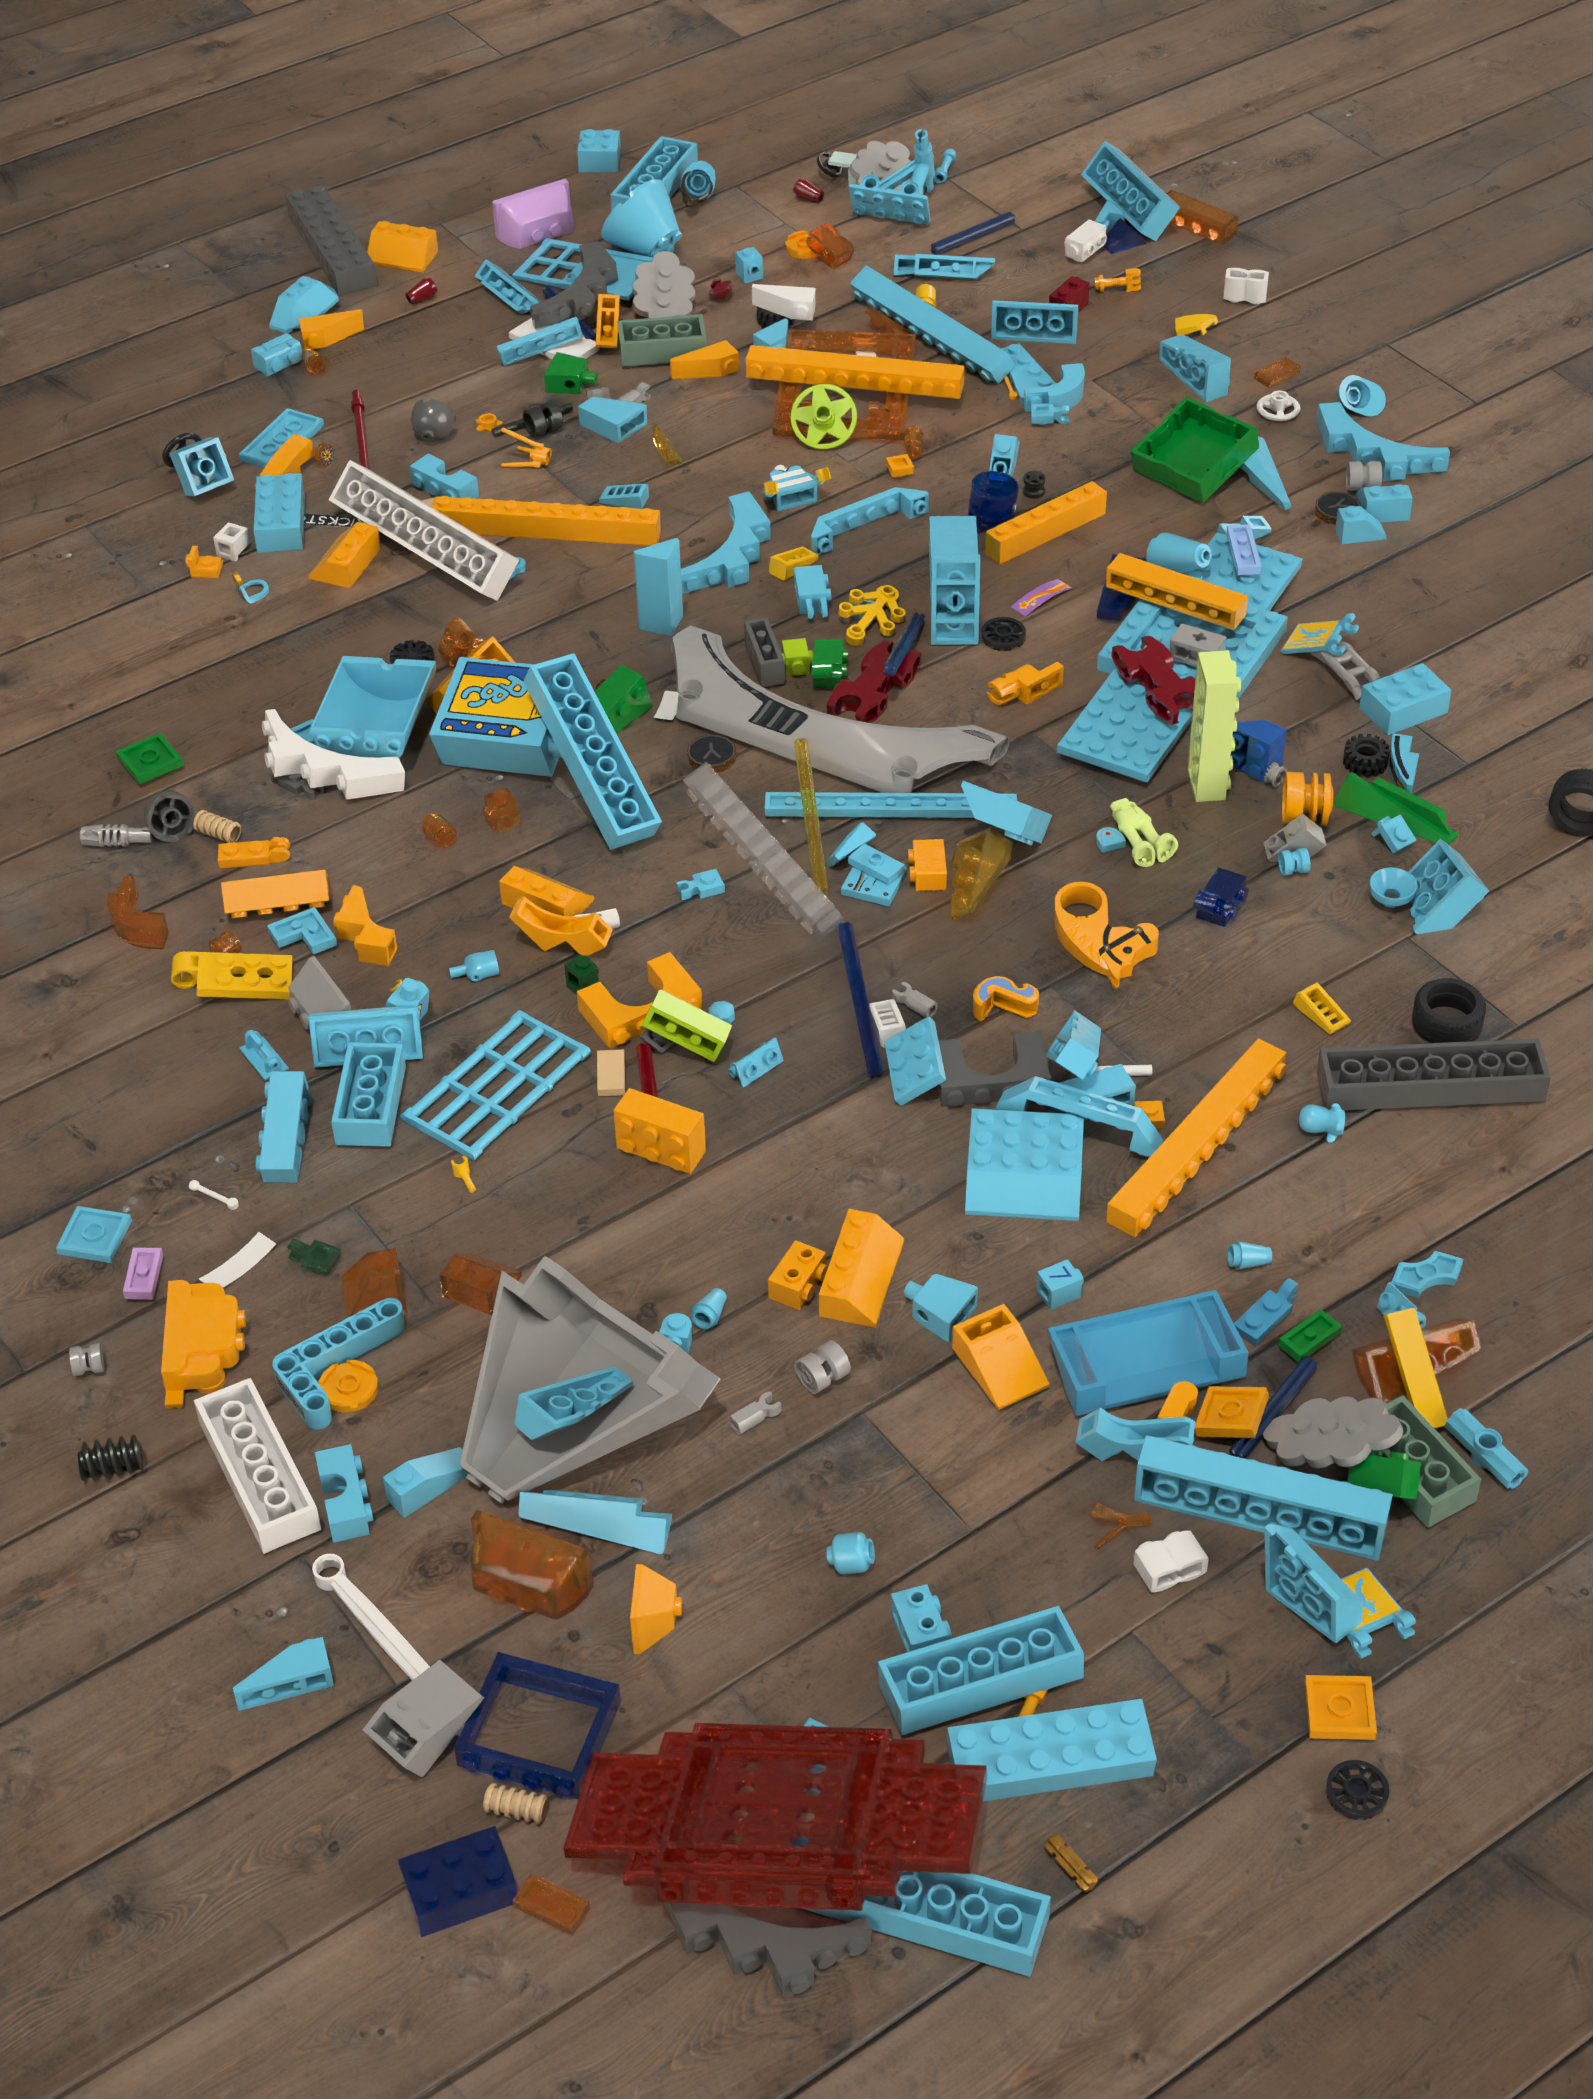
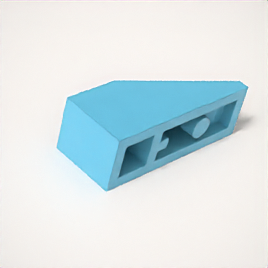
M458 1447L409 1460L382 1477L388 1502L406 1518L466 1478L469 1472L460 1466L463 1449Z
M323 1637L306 1639L300 1643L290 1645L234 1686L233 1692L238 1711L333 1687L334 1684Z

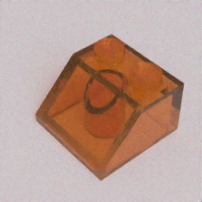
M466 1253L454 1254L439 1275L443 1297L492 1316L501 1272L504 1271L517 1281L521 1278L522 1273L478 1255Z

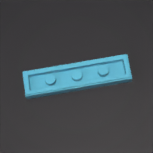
M577 317L496 347L504 367L582 338L583 335Z

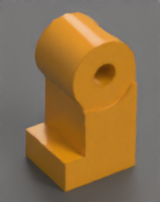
M1186 1381L1174 1384L1157 1419L1188 1417L1196 1411L1198 1390L1196 1386Z

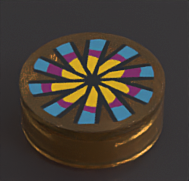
M319 444L314 453L315 462L320 466H329L334 458L333 447L329 444Z

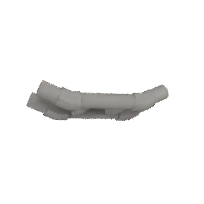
M1342 641L1336 644L1346 648L1340 656L1333 657L1327 651L1311 652L1312 656L1327 664L1344 681V684L1352 692L1357 702L1361 699L1362 690L1356 677L1365 675L1369 683L1381 679L1377 671L1370 667L1353 650L1349 643ZM1351 661L1356 666L1346 670L1341 664Z

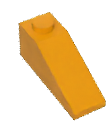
M598 294L596 347L617 349V321H619L620 295Z
M361 309L299 319L304 350L324 348L364 330Z
M727 340L670 359L672 379L722 377L739 371V352Z

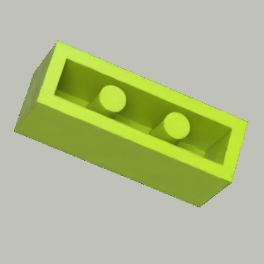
M659 989L641 1025L715 1062L725 1044L732 1027L727 1022Z

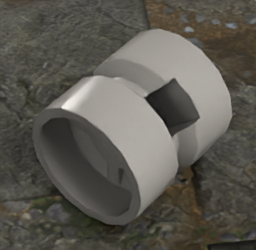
M1361 461L1347 462V491H1359L1363 486L1382 485V465L1380 461H1369L1365 465Z
M832 1340L816 1348L814 1353L810 1352L798 1359L794 1364L798 1379L806 1390L812 1394L820 1392L828 1387L831 1381L836 1382L851 1371L850 1362L844 1350Z

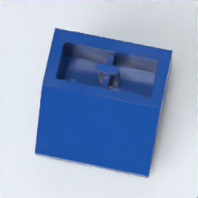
M1267 720L1237 722V731L1233 732L1232 735L1235 740V750L1231 751L1230 754L1233 760V768L1266 783L1264 776L1265 772H1268L1267 768L1269 769V766L1274 762L1278 763L1279 767L1283 764L1287 729Z

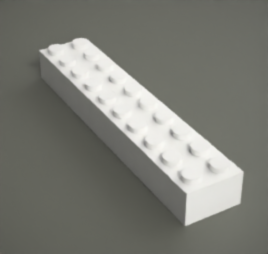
M349 460L329 498V501L365 523L377 526L378 531L494 600L498 601L519 562V559L351 460Z

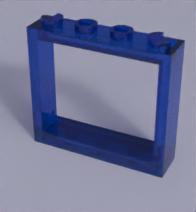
M497 1652L479 1692L484 1699L466 1721L454 1747L457 1766L469 1769L471 1773L481 1772L491 1775L499 1781L509 1780L520 1783L532 1790L542 1789L552 1792L561 1798L562 1796H567L580 1800L621 1704L619 1684ZM502 1682L599 1708L573 1771L474 1745Z

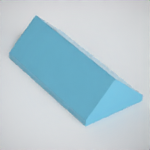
M678 538L634 551L638 626L640 630L672 636L683 618Z

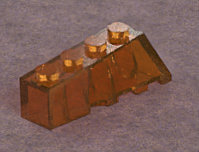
M1457 1318L1421 1329L1435 1375L1446 1368H1451L1481 1349L1474 1320ZM1390 1338L1352 1349L1358 1378L1370 1398H1378L1384 1404H1387L1402 1395H1406Z

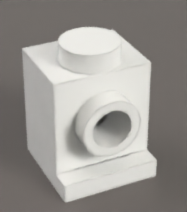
M229 522L213 537L216 555L235 562L238 560V555L250 544L248 528Z

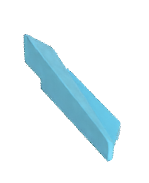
M895 254L893 276L914 275L917 277L977 280L990 267L995 265V258Z
M487 259L484 260L475 275L477 279L482 281L483 285L521 314L529 312L530 306L541 302L503 269Z
M543 1490V1493L520 1492L519 1517L657 1554H662L665 1551L672 1521V1514L641 1512L643 1503L641 1498L560 1490Z

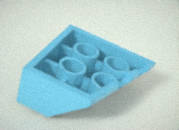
M962 781L961 787L975 819L1004 829L1005 836L1032 845L1033 841L1042 843L1052 817L1051 814Z
M1441 838L1408 871L1415 877L1418 883L1416 895L1412 900V908H1410L1411 916L1415 918L1414 932L1416 934L1453 929L1489 892L1488 888L1462 855Z
M1273 1524L1266 1525L1264 1527L1266 1591L1334 1643H1337L1362 1623L1363 1601L1292 1528Z

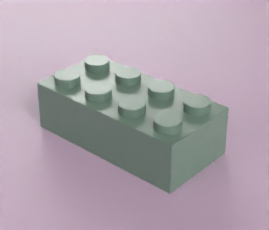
M702 314L617 321L622 366L634 367L637 365L670 363L671 358L707 347Z
M1403 1395L1385 1404L1388 1413L1399 1419L1403 1428V1435L1395 1445L1380 1451H1382V1457L1390 1458V1452L1409 1454L1410 1461L1421 1462L1417 1500L1401 1499L1425 1526L1429 1528L1476 1502L1481 1478Z

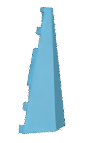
M1258 436L1259 448L1240 468L1249 475L1251 483L1281 508L1287 510L1291 508L1290 500L1266 442L1262 437Z

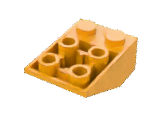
M1005 1304L953 1326L952 1349L998 1410L1050 1387V1383L1019 1322Z

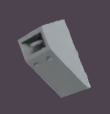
M438 1660L385 1701L363 1728V1731L404 1768L423 1778L484 1697L444 1662Z

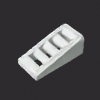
M895 999L868 1004L878 1040L883 1048L885 1047V1041L906 1030Z

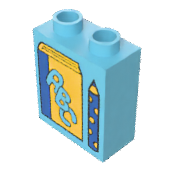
M459 657L429 733L443 765L552 777L558 759L563 757L523 682L530 666L535 664Z

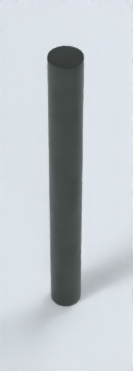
M571 402L558 406L561 414L573 411ZM523 418L492 428V435L496 437L505 434L501 431V428L514 431L525 427Z

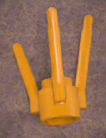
M501 428L503 433L534 446L531 449L522 446L517 447L519 451L530 453V460H533V462L502 463L501 467L540 468L541 465L548 466L551 459V448L544 447L542 443H537L513 431Z

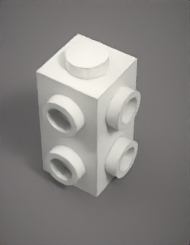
M1092 220L1086 221L1066 237L1064 242L1065 256L1080 262L1086 260L1105 245L1107 240L1106 226Z

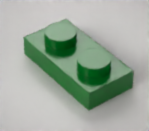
M1320 1309L1281 1336L1278 1346L1299 1363L1303 1357L1312 1355L1340 1335L1342 1325Z

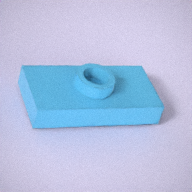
M866 844L861 845L848 857V864L888 885L905 871V864Z

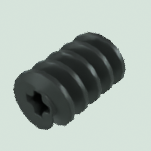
M132 1434L130 1444H126L123 1436H119L117 1446H114L111 1438H107L106 1445L103 1448L98 1440L94 1441L93 1449H89L86 1441L82 1442L81 1450L78 1451V1466L82 1481L85 1480L87 1471L92 1479H97L100 1469L104 1477L110 1476L112 1468L118 1476L122 1475L124 1466L132 1474L135 1472L136 1464L144 1472L142 1448L135 1434Z

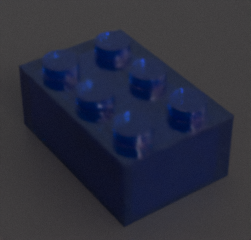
M496 1826L398 1859L402 1882L421 1937L519 1903L516 1881Z

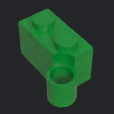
M843 639L814 640L812 660L813 688H835L842 679H847L848 649H843Z
M1371 1450L1364 1461L1349 1467L1348 1483L1364 1488L1378 1489L1382 1492L1393 1494V1497L1417 1500L1421 1462L1410 1461L1409 1454L1390 1452V1458L1382 1457V1451Z

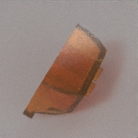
M476 1510L471 1517L474 1544L470 1565L472 1585L475 1591L489 1595L498 1602L505 1601L516 1605L523 1611H533L557 1620L574 1611L588 1597L593 1588L589 1549Z

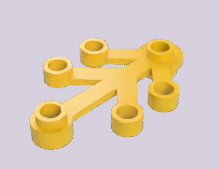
M884 585L878 587L876 592L863 593L859 589L850 591L849 601L851 603L842 602L839 605L838 614L844 618L851 617L852 615H865L858 624L851 625L847 629L845 640L849 645L860 646L864 643L865 630L875 617L880 625L881 634L885 636L894 634L895 624L893 622H903L906 613L896 603L899 598V592L896 588ZM865 601H875L873 604L858 605ZM884 606L889 608L892 621L887 619L883 610Z

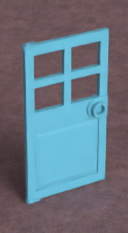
M546 238L542 245L512 274V278L566 289L578 278L583 266L581 262L578 264L565 260L574 251L580 252L579 246L581 244ZM551 247L566 249L557 259L542 257ZM606 249L616 262L618 281L606 284L607 293L610 295H620V299L629 300L634 295L632 287L636 280L635 271L637 266L644 262H652L653 257ZM536 263L550 265L540 276L527 273ZM559 267L573 270L563 280L549 278Z

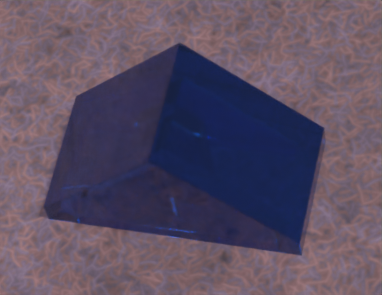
M1119 218L1106 234L1107 240L1103 247L1110 254L1145 245L1147 240L1133 227Z

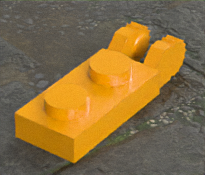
M273 837L270 841L219 844V868L270 865V863L286 862L290 856L288 850L290 842L285 837Z

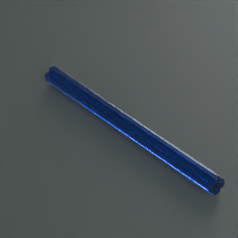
M841 922L838 925V931L868 1075L872 1078L875 1076L880 1077L883 1074V1066L853 926L850 922Z

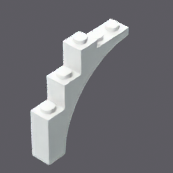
M275 709L265 710V721H262L264 736L268 735V753H265V763L267 768L271 767L274 777L301 773L302 778L307 779L310 788L337 784L338 789L343 791L346 800L404 791L405 771L398 756L382 758L357 757L320 748L294 733L281 720Z

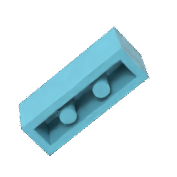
M1122 1064L1093 1072L1090 1077L1085 1076L1084 1079L1076 1077L1060 1082V1084L1128 1105H1134L1136 1085ZM1046 1105L1049 1113L1068 1114L1060 1109Z

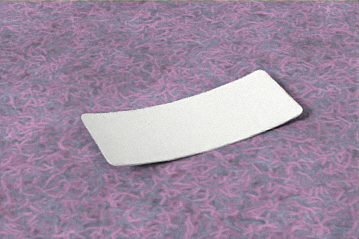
M665 691L654 718L673 720L677 711L679 693Z

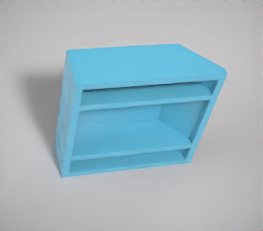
M972 1109L965 1214L1079 1221L1084 1117L1077 1114Z

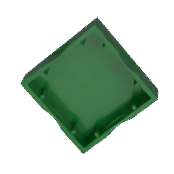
M1186 396L1158 427L1150 431L1130 451L1133 471L1204 503L1259 448V440L1256 427L1232 416L1223 415L1211 407Z

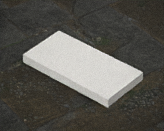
M532 318L509 331V338L514 340L557 323L535 329ZM583 336L540 354L553 359L556 352L587 359L599 351L600 348L596 347L595 341L585 339Z

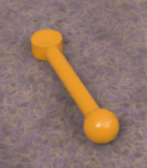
M1008 373L1004 380L1010 392L1009 399L1016 400L1018 394L1013 391Z

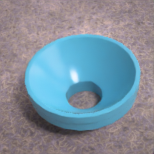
M1383 868L1376 871L1370 878L1371 895L1386 907L1395 908L1396 906L1405 905L1412 901L1416 895L1418 883L1412 874L1403 869ZM1395 894L1399 898H1389L1385 897V895Z

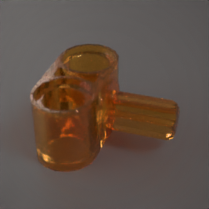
M454 618L446 625L438 651L446 663L455 669L459 657H467L471 651L487 639L475 638L474 632L462 618Z

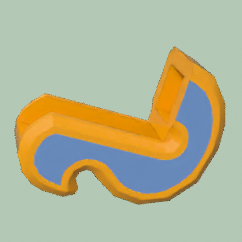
M994 976L986 978L976 986L973 993L974 1017L983 1022L993 1006L1024 1018L1032 1017L1038 1012L1039 992L1037 988L1030 984H1023V988L1019 989L1012 980L1006 977Z

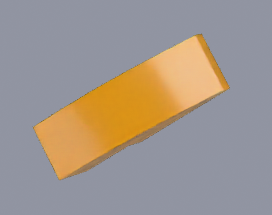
M297 434L291 436L272 456L260 476L285 475L288 473L301 474L300 466L314 456L312 440Z

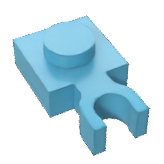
M717 869L692 875V881L683 880L676 882L677 891H681L682 900L689 899L696 894L702 899L725 893V885Z

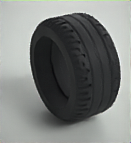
M1587 768L1573 769L1560 776L1555 782L1549 799V812L1553 821L1566 832L1577 836H1592L1593 812H1586L1573 807L1566 800L1565 796L1573 793H1584L1593 796V770Z
M1453 978L1433 980L1423 985L1415 996L1412 1012L1413 1025L1422 1037L1432 1043L1472 1042L1483 1029L1486 1002L1480 991L1465 981ZM1451 1007L1462 1011L1466 1016L1458 1018L1445 1017L1437 1014L1432 1009Z

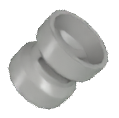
M101 1343L91 1344L87 1348H81L80 1346L69 1348L73 1376L83 1375L87 1371L94 1373L104 1372V1356Z

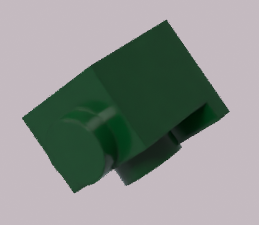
M579 954L564 964L566 987L576 995L577 991L601 982L598 977L599 969L597 965L586 955Z

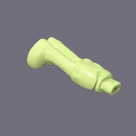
M1124 798L1110 805L1113 811L1112 816L1117 822L1119 831L1129 840L1133 848L1131 854L1136 864L1142 867H1149L1154 864L1155 856L1159 862H1165L1173 856L1178 848L1176 838L1169 833L1159 836L1151 824V817L1134 802ZM1143 834L1147 841H1143L1139 835Z

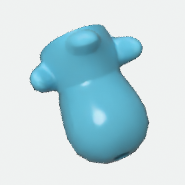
M1337 1103L1332 1104L1330 1110L1323 1106L1308 1104L1299 1113V1125L1305 1132H1327L1326 1141L1332 1143L1337 1136L1343 1134L1345 1111Z

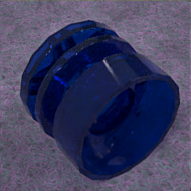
M998 471L982 472L972 479L968 516H976L977 528L987 531L1015 518L1019 484L1016 479Z

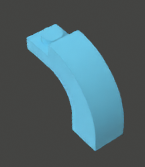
M1083 363L1061 365L1060 382L1055 385L1024 388L1025 412L1031 411L1032 404L1053 403L1054 407L1067 405L1069 409L1077 405L1084 394L1085 370Z

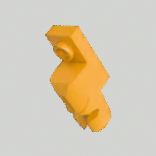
M1056 662L1038 671L1033 666L1025 664L1012 672L1003 674L1002 678L998 677L988 682L987 686L993 689L987 692V696L995 705L1006 704L1016 698L1027 705L1063 685L1064 666Z

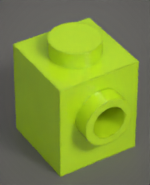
M806 639L782 640L781 654L784 659L786 677L810 675L813 651L808 650Z

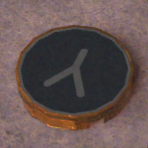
M1328 492L1319 496L1316 500L1315 514L1323 522L1329 523V521H1332L1336 525L1338 508L1361 506L1357 498L1348 493Z
M721 735L700 736L689 744L687 759L692 767L693 765L698 767V771L704 773L722 772L728 769V765L734 764L736 760V747L730 739Z

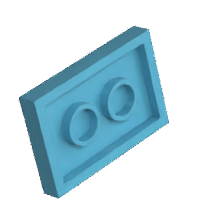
M929 1016L884 1042L894 1099L900 1106L946 1081L935 1021Z

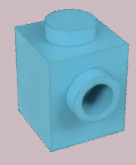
M754 247L744 248L741 251L735 252L736 274L744 284L763 279V257Z

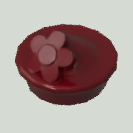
M720 278L715 279L710 284L711 289L708 294L716 300L726 298L732 292L731 281L721 282Z

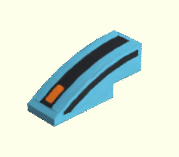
M1393 733L1389 754L1391 780L1393 785L1412 793L1419 753L1410 752L1413 736Z

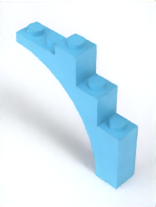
M1340 402L1318 405L1316 423L1327 453L1349 451L1352 460L1361 461L1363 465L1369 461H1380L1383 481L1405 480L1406 474L1447 471L1450 456L1448 447L1430 448L1397 443L1379 437L1357 424L1345 412Z
M750 491L728 497L729 516L734 524L733 530L725 543L717 551L698 563L681 569L682 594L724 582L727 587L749 582V563L760 561V542L771 540L770 520Z

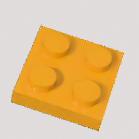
M1209 1386L1195 1423L1196 1436L1255 1438L1269 1398L1267 1387Z
M1305 1676L1309 1738L1376 1740L1377 1728L1371 1676Z

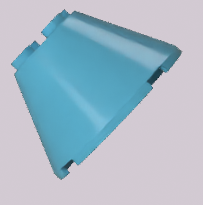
M658 179L650 180L629 193L631 197L623 205L620 202L616 205L602 227L601 237L606 243L630 253L654 257L655 254L661 251L673 253L675 250L673 246L681 239L682 233L679 230L666 185Z

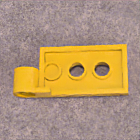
M179 952L172 959L171 982L176 987L182 989L192 988L197 984L198 997L290 999L289 986L292 983V955ZM234 974H242V975H244V976H242V977H234V976H232V975H234ZM260 975H269V976H271V977H269V978H261V977H259V976H260Z

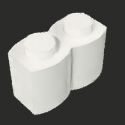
M1228 268L1225 276L1223 299L1234 303L1244 300L1251 304L1266 302L1269 272Z
M1175 1531L1170 1533L1163 1541H1147L1141 1544L1135 1550L1133 1565L1150 1592H1160L1176 1585L1178 1582H1187L1205 1574L1209 1558L1191 1531Z

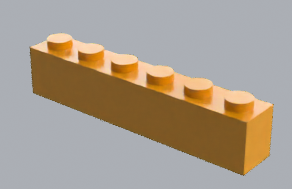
M1091 481L987 530L985 554L1000 565L1106 514L1107 491Z
M1119 553L1107 567L1106 587L1231 630H1235L1246 616L1247 595Z

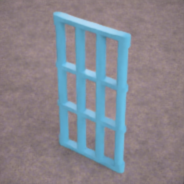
M518 1010L510 1017V1021L483 1045L480 1044L476 1047L474 1053L448 1076L440 1079L438 1085L412 1108L409 1107L404 1111L400 1118L410 1126L419 1129L474 1161L483 1153V1149L507 1127L515 1124L519 1116L543 1094L551 1091L553 1085L579 1061L587 1058L591 1054V1050L586 1045L571 1039L525 1012ZM522 1023L533 1029L504 1056L493 1051L497 1045ZM542 1035L553 1040L525 1067L513 1062ZM563 1046L574 1051L545 1079L534 1073ZM484 1057L495 1063L468 1088L457 1082ZM504 1069L516 1074L489 1099L478 1094ZM525 1080L536 1086L510 1111L499 1106ZM448 1089L459 1094L456 1099L429 1123L418 1118L423 1111ZM468 1101L480 1106L451 1134L448 1135L438 1129ZM490 1112L501 1118L472 1146L469 1147L459 1141Z

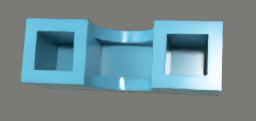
M427 454L410 465L412 485L434 496L469 497L472 499H476L479 496L477 477L463 470H459L452 475H446L445 462L435 456Z
M351 1444L315 1452L323 1494L331 1492L342 1493L338 1497L324 1500L333 1543L370 1535L368 1522L373 1521L370 1503H363V1498L368 1497L365 1479L359 1480L357 1475L363 1473L360 1455L353 1456Z

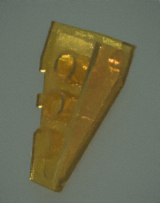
M992 827L958 841L951 861V869L955 871V876L951 879V885L955 887V892L951 896V919L954 921L973 913L1010 860L1013 843Z

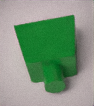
M556 352L544 374L545 392L580 394L585 384H597L598 372L589 371L588 361L584 358Z

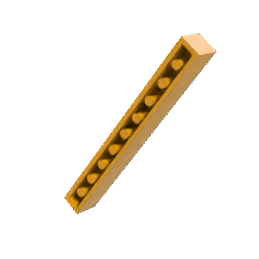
M751 345L746 357V378L814 385L830 384L845 388L960 399L964 386V366Z
M435 496L432 508L477 535L652 546L658 544L661 534L660 510L649 508L635 509L628 507L539 503L536 501H504Z
M1258 1038L1108 1202L1106 1222L1133 1237H1136L1142 1229L1146 1230L1157 1212H1162L1166 1208L1168 1200L1173 1195L1179 1194L1184 1182L1188 1178L1195 1176L1201 1163L1211 1158L1218 1144L1222 1145L1226 1141L1229 1132L1233 1128L1239 1127L1244 1115L1248 1111L1252 1112L1255 1109L1262 1095L1266 1096L1270 1092L1273 1083L1277 1079H1282L1287 1070V1065L1285 1064L1287 1052Z

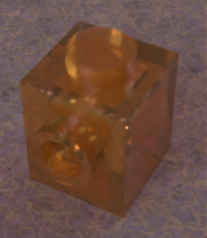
M507 787L484 796V816L498 833L520 824L518 801Z

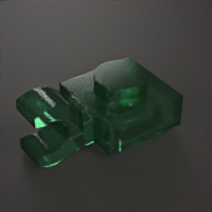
M292 1239L287 1246V1249L292 1251L288 1256L290 1260L301 1262L303 1268L326 1276L329 1275L341 1257L340 1248L318 1240H314L311 1245H308L298 1239Z

